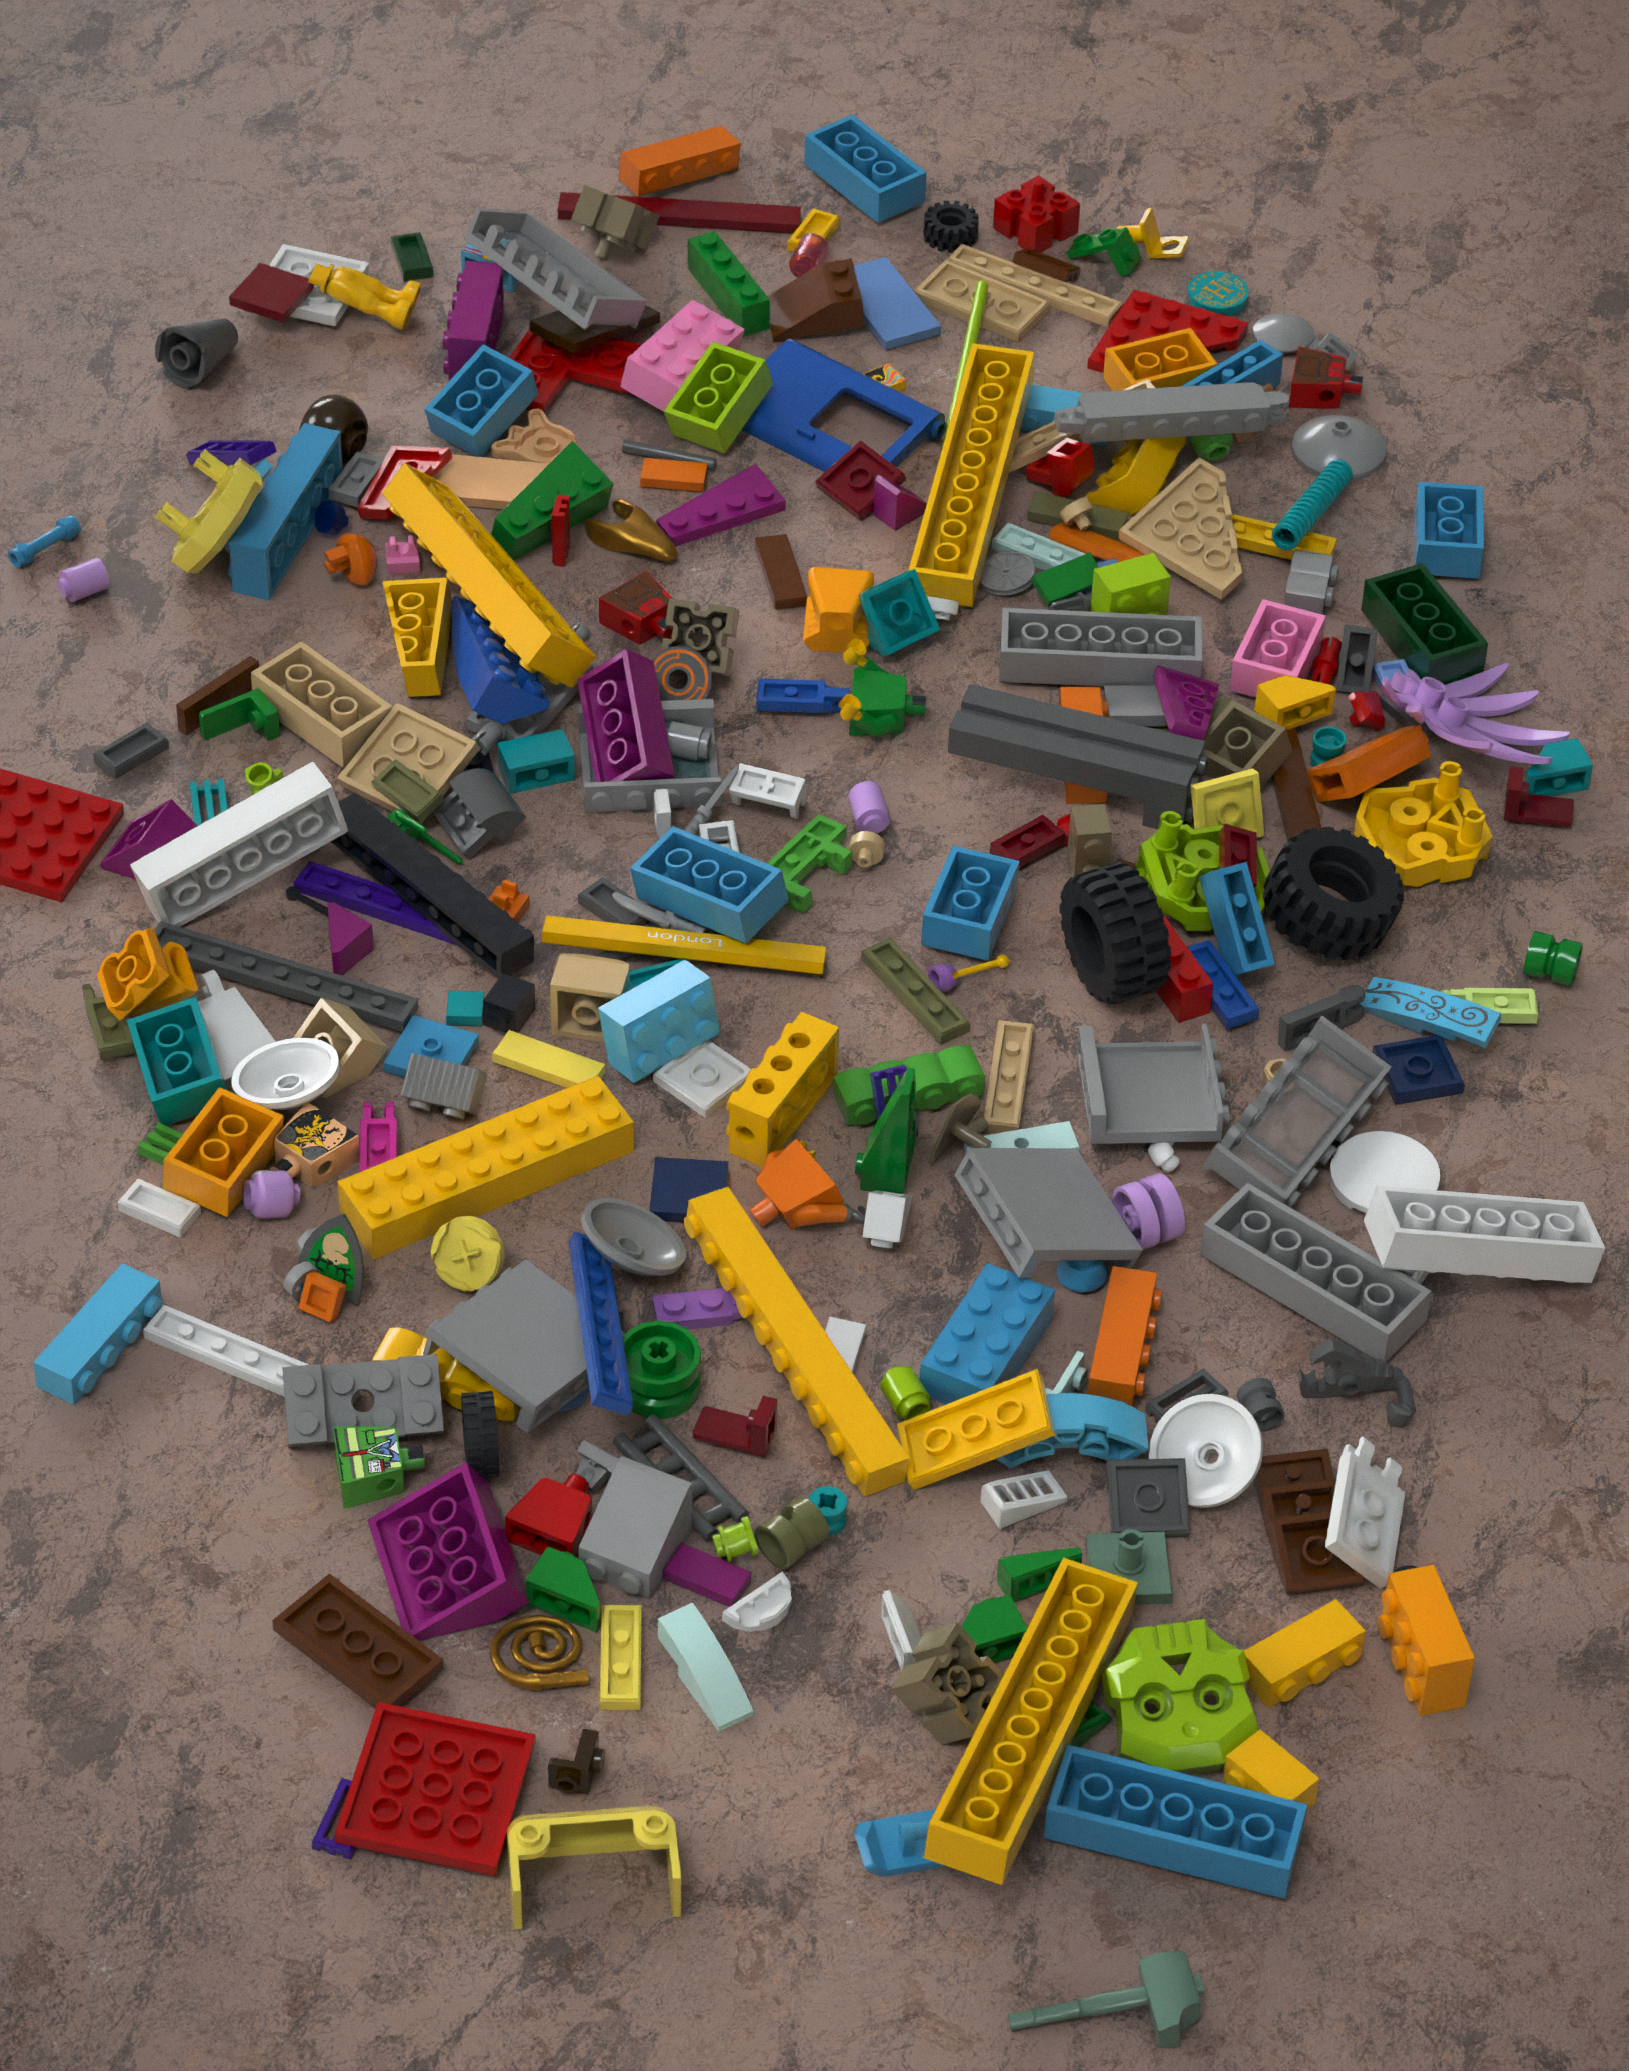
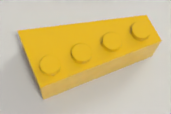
M448 578L382 581L407 696L428 697L441 695L452 622V598Z

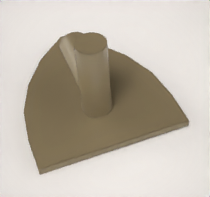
M967 1094L952 1105L927 1163L931 1164L939 1158L957 1138L974 1148H990L992 1141L979 1134L987 1128L986 1119L979 1116L972 1120L980 1108V1099L975 1094Z

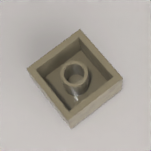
M1234 700L1229 703L1210 725L1203 738V741H1205L1204 755L1209 756L1205 775L1215 779L1254 769L1259 773L1260 789L1293 752L1286 728Z

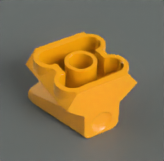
M821 567L809 569L808 588L810 596L807 597L803 641L812 651L844 653L847 650L846 646L852 639H859L865 644L866 648L868 647L869 640L867 634L869 625L859 594L873 587L874 574L871 571Z
M154 928L133 932L127 938L124 949L119 954H109L103 960L97 973L107 1008L119 1021L126 1015L134 1018L187 1000L198 991L185 948L174 942H168L162 948Z

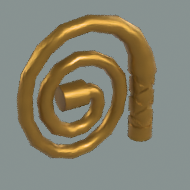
M540 1614L511 1620L497 1631L490 1643V1660L497 1674L511 1685L527 1690L541 1691L543 1689L589 1684L587 1669L554 1672L562 1670L573 1663L582 1648L581 1635L576 1628L559 1617ZM531 1624L553 1625L568 1632L573 1642V1647L569 1654L560 1661L550 1664H537L527 1660L519 1649L521 1641L527 1636L531 1653L541 1660L558 1658L566 1648L565 1636L557 1628ZM525 1625L531 1626L522 1628L513 1637L510 1650L514 1660L523 1668L535 1672L533 1674L514 1672L506 1667L500 1658L499 1646L503 1638L515 1628ZM543 1634L552 1636L557 1641V1646L554 1650L545 1651L546 1645Z

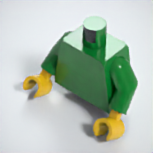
M852 639L846 646L847 650L843 654V659L848 665H855L857 663L858 667L854 668L852 694H846L839 702L841 718L844 721H850L849 735H871L877 738L886 734H897L904 731L905 715L925 716L926 696L906 695L907 678L891 674L881 669L870 657H863L867 651L865 644L859 639Z

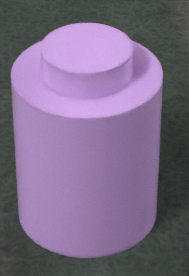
M94 558L61 571L56 584L63 598H68L71 602H75L110 587V579L102 561L99 558Z
M871 781L855 785L850 790L848 797L857 829L860 832L870 831L876 834L882 832L889 825L890 816L880 785Z

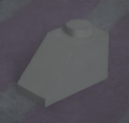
M1345 624L1336 691L1353 693L1370 690L1378 628Z

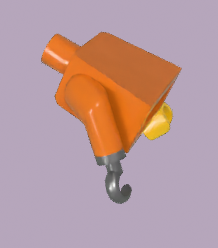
M795 1139L785 1149L772 1151L767 1155L759 1176L755 1181L764 1199L749 1209V1212L761 1227L778 1215L790 1229L821 1223L848 1222L850 1218L857 1222H865L866 1208L862 1205L858 1206V1211L863 1214L861 1215L854 1208H850L848 1204H842L844 1200L836 1184L815 1161L816 1150L807 1151V1144L804 1141Z

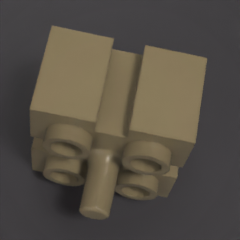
M584 185L571 220L581 224L579 230L601 239L595 256L606 260L612 243L633 252L636 247L647 250L660 216L634 203Z
M669 598L665 625L673 629L672 639L663 638L662 650L673 646L688 647L697 651L708 662L712 675L730 677L734 651L726 647L728 637L736 638L740 611L735 607L709 604L708 612L700 611V605L696 602Z
M957 1622L926 1631L912 1653L915 1663L903 1668L891 1688L911 1712L919 1709L923 1712L922 1724L942 1745L974 1735L986 1711L981 1705L991 1701L1004 1676V1673L988 1656L979 1658L973 1652L977 1643Z

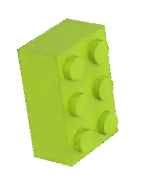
M712 341L664 410L672 435L725 454L774 384L766 360Z

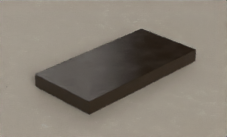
M580 305L586 311L589 308V306ZM645 306L636 328L631 327L629 324L628 326L590 325L584 330L558 310L530 320L529 331L574 354L660 323L661 313Z

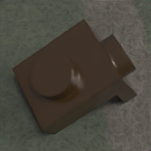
M582 1730L574 1761L550 1758L548 1763V1786L550 1788L558 1789L564 1793L589 1794L594 1773L602 1772L605 1760V1749L599 1748V1731Z

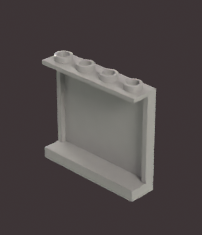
M1202 1023L1201 1041L1095 1043L1093 1026H1078L1077 1059L1090 1144L1222 1141V1129L1224 1126H1229L1228 1104L1222 1105L1225 1102L1224 1082H1218L1221 1079L1220 1060H1214L1217 1055L1216 1038H1210L1207 1023Z
M969 1148L955 1173L956 1179L1019 1278H1031L1040 1261L1112 1260L1117 1267L1132 1269L1143 1250L1077 1149Z
M526 1259L513 1269L511 1267L507 1268L500 1275L499 1279L492 1284L483 1285L475 1296L467 1302H459L449 1315L442 1320L437 1318L426 1330L425 1337H427L423 1355H431L441 1347L521 1407L516 1425L526 1433H529L589 1387L577 1298Z

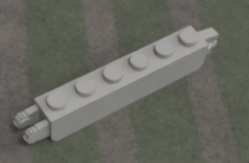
M1255 382L1084 392L1078 399L1077 407L1056 410L1054 422L1059 433L1079 434L1082 443L1265 431L1266 425L1282 424L1285 421L1286 412L1283 408L1286 409L1288 407L1290 397L1282 391L1264 392L1262 386Z

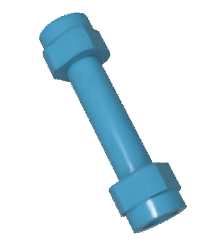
M73 515L63 517L56 521L54 529L28 544L23 542L16 544L12 547L13 549L8 551L10 562L16 568L26 566L34 561L33 556L59 540L69 541L77 536L76 534L81 532L79 521Z

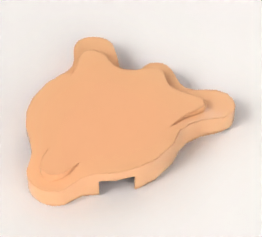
M532 409L527 414L528 426H511L508 431V438L492 443L491 455L498 459L547 463L548 465L572 440L576 444V438L569 429L550 422L541 409Z

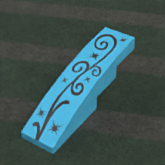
M1373 977L1365 991L1364 1002L1360 1003L1364 1007V1011L1423 1035L1424 1031L1427 1030L1451 1041H1455L1456 1037H1459L1483 1048L1487 1047L1501 1021L1500 1012L1433 989L1379 977Z

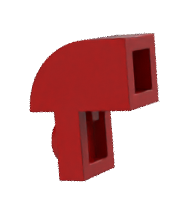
M1065 438L1048 451L1046 457L1029 464L1025 468L1026 477L1043 485L1052 486L1053 495L1066 497L1092 476L1094 471L1092 446L1088 443Z

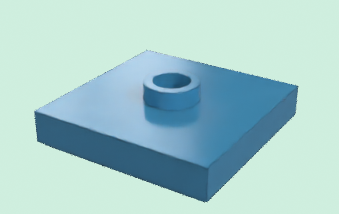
M413 1015L383 1063L384 1072L405 1078L411 1053L466 1066L479 1044V1034Z

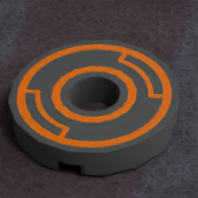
M673 646L660 651L652 659L654 661L661 701L708 699L712 687V671L708 662L697 651L685 646ZM676 671H684L688 676V683L682 689H675L670 684L671 675Z

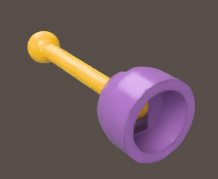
M1001 954L996 957V960L957 971L948 964H939L929 968L928 978L944 993L956 986L958 977L997 966L999 968H1006L1009 965V958Z

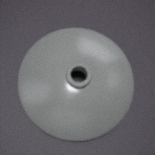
M1331 414L1313 418L1302 424L1293 435L1291 450L1296 462L1313 475L1318 476L1329 462L1340 459L1347 462L1352 468V480H1358L1375 473L1381 468L1386 458L1387 446L1381 433L1366 421L1348 415Z
M599 1198L588 1203L582 1213L581 1222L588 1240L608 1262L619 1269L633 1274L658 1277L677 1272L685 1261L686 1249L679 1235L664 1220L641 1206L615 1198Z

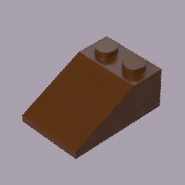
M852 258L822 263L768 295L770 299L769 325L773 342L865 326L862 297Z

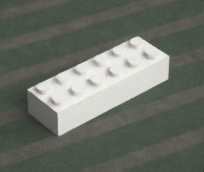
M311 762L157 850L143 856L141 859L130 864L146 904L156 920L181 927L349 830L332 785L315 763Z
M1376 1186L1364 1218V1223L1382 1267L1393 1270L1407 1269L1429 1273L1447 1272L1462 1275H1487L1498 1278H1527L1535 1281L1554 1280L1567 1283H1592L1605 1251V1246L1584 1202Z

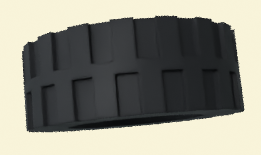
M493 1391L461 1393L465 1461L481 1477L499 1476L500 1469Z

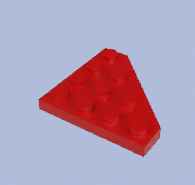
M1133 289L1089 356L1087 369L1104 373L1106 348L1188 328L1193 330L1208 352L1223 348L1225 352L1237 350L1247 334L1248 322Z

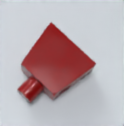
M570 1474L564 1484L549 1478L540 1479L505 1516V1532L509 1543L541 1556L546 1548L550 1547L561 1552L571 1553L577 1558L579 1545L592 1519V1498L589 1494H586L589 1488L587 1480L578 1474Z

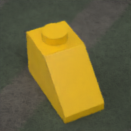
M1284 675L1257 685L1254 710L1256 713L1289 730L1332 715L1336 689L1329 684Z

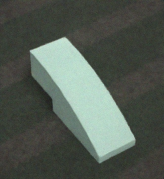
M693 1602L658 1618V1639L678 1665L679 1678L718 1732L753 1716L754 1710L730 1661Z

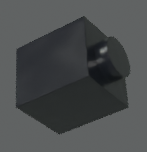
M503 973L483 999L484 1025L507 1033L508 1030L518 1033L535 1010V984Z

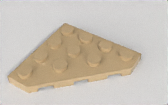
M1200 457L1119 529L1120 540L1145 555L1154 553L1162 565L1221 600L1242 581V569L1238 558V546L1235 529H1233L1230 500L1227 495L1225 472Z

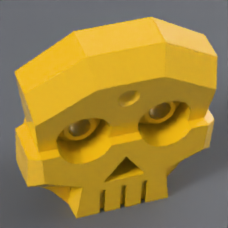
M1447 761L1442 763L1439 769V779L1434 777L1410 781L1408 787L1370 788L1364 792L1356 816L1354 835L1358 838L1360 835L1367 838L1369 844L1373 847L1378 846L1384 851V857L1391 859L1395 864V873L1400 874L1403 885L1419 887L1437 879L1439 883H1446L1469 878L1480 859H1488L1493 835L1485 821L1484 811L1479 809L1470 790L1459 787L1462 768L1456 762Z

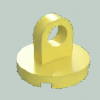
M474 1216L457 1217L442 1225L433 1237L430 1250L432 1260L434 1259L437 1267L435 1270L439 1277L450 1287L461 1291L480 1289L483 1285L495 1281L502 1271L505 1260L503 1241L496 1229L485 1220Z

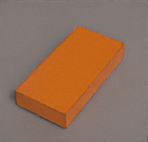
M644 458L640 476V487L704 492L708 463Z

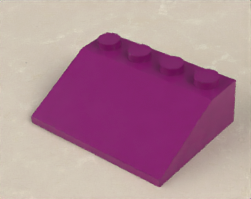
M467 1462L367 1520L401 1628L418 1641L496 1622L529 1603L489 1483Z

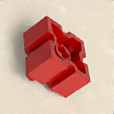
M1038 175L1021 184V190L1012 189L995 198L993 229L1008 239L1018 238V246L1023 249L1030 248L1042 253L1052 247V240L1057 239L1062 242L1078 233L1080 203L1064 192H1055V186Z

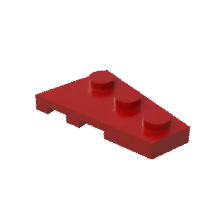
M392 445L357 507L359 517L363 519L389 520L394 513L388 508L390 503L382 493L402 465L406 463L434 477L453 458L450 448Z

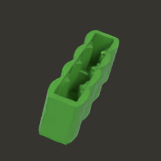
M957 1045L946 1048L937 1054L921 1053L911 1056L904 1061L891 1060L881 1062L869 1069H849L835 1075L833 1095L846 1124L866 1125L877 1120L870 1073L900 1065L914 1068L916 1079L915 1099L916 1109L918 1110L937 1109L950 1101L956 1102L967 1094H975L977 1097L983 1095L985 1075L971 1046ZM896 1075V1086H898L899 1080L898 1075ZM884 1078L881 1080L886 1106L889 1102L887 1080Z

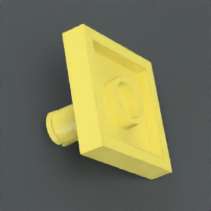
M1249 769L1190 785L1195 829L1233 824L1236 827L1256 832L1257 838L1264 836L1259 773L1256 770Z

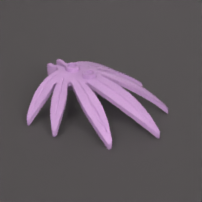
M1508 663L1447 685L1431 677L1420 679L1412 669L1407 670L1405 675L1400 671H1395L1391 682L1388 677H1385L1381 685V692L1398 707L1404 708V712L1410 717H1414L1415 721L1421 725L1424 721L1441 738L1475 753H1482L1513 762L1550 764L1553 757L1529 754L1499 742L1523 746H1542L1548 743L1567 740L1570 732L1523 728L1479 718L1511 713L1535 701L1539 693L1538 690L1476 697L1490 689L1503 677L1509 666Z

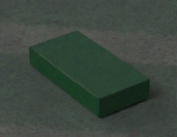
M421 232L391 236V246L403 281L434 277L433 266Z

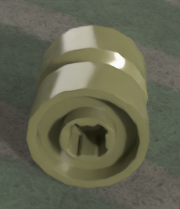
M797 1497L783 1507L779 1515L771 1516L755 1529V1539L760 1551L770 1563L780 1569L789 1568L804 1556L805 1548L811 1551L829 1536V1527L822 1512L814 1503L804 1497Z

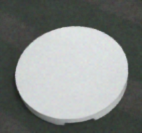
M1373 1131L1353 1136L1337 1148L1331 1159L1329 1182L1333 1193L1342 1204L1350 1210L1355 1208L1367 1213L1376 1186L1438 1190L1440 1169L1433 1154L1418 1141L1399 1133Z

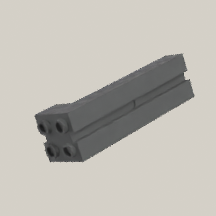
M969 684L961 701L960 711L957 710L949 727L948 753L1145 801L1142 826L1158 829L1160 816L1166 811L1178 813L1182 817V825L1187 824V822L1193 823L1190 785L1204 782L1201 780V776L1205 775L1209 762V756L1204 755L1205 741L972 684Z

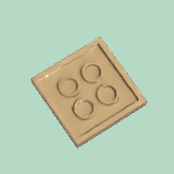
M396 703L339 774L337 780L340 786L393 812L401 808L374 789L371 781L395 759L444 796L451 787L449 781L462 773L480 748L476 741Z

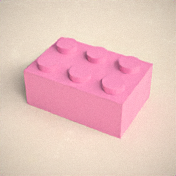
M1262 599L1233 659L1230 691L1256 697L1257 685L1284 675L1307 679L1313 660L1318 656L1321 648L1326 616Z

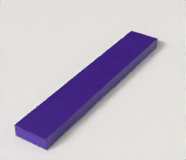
M312 861L307 863L293 882V886L298 887L302 894L329 903H336L341 907L457 945L420 913H417L396 896V893L387 886Z

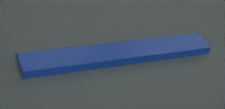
M573 1232L568 1243L592 1405L628 1416L633 1407L611 1263L593 1247L586 1235Z

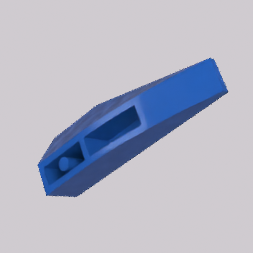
M455 595L452 600V642L455 666L459 681L472 711L503 724L547 710L551 703L545 693L544 686L538 678V673L533 674L521 666L519 663L520 656L515 655L505 647L504 643L506 640L489 628L491 622L481 617L474 610L476 607L475 603Z

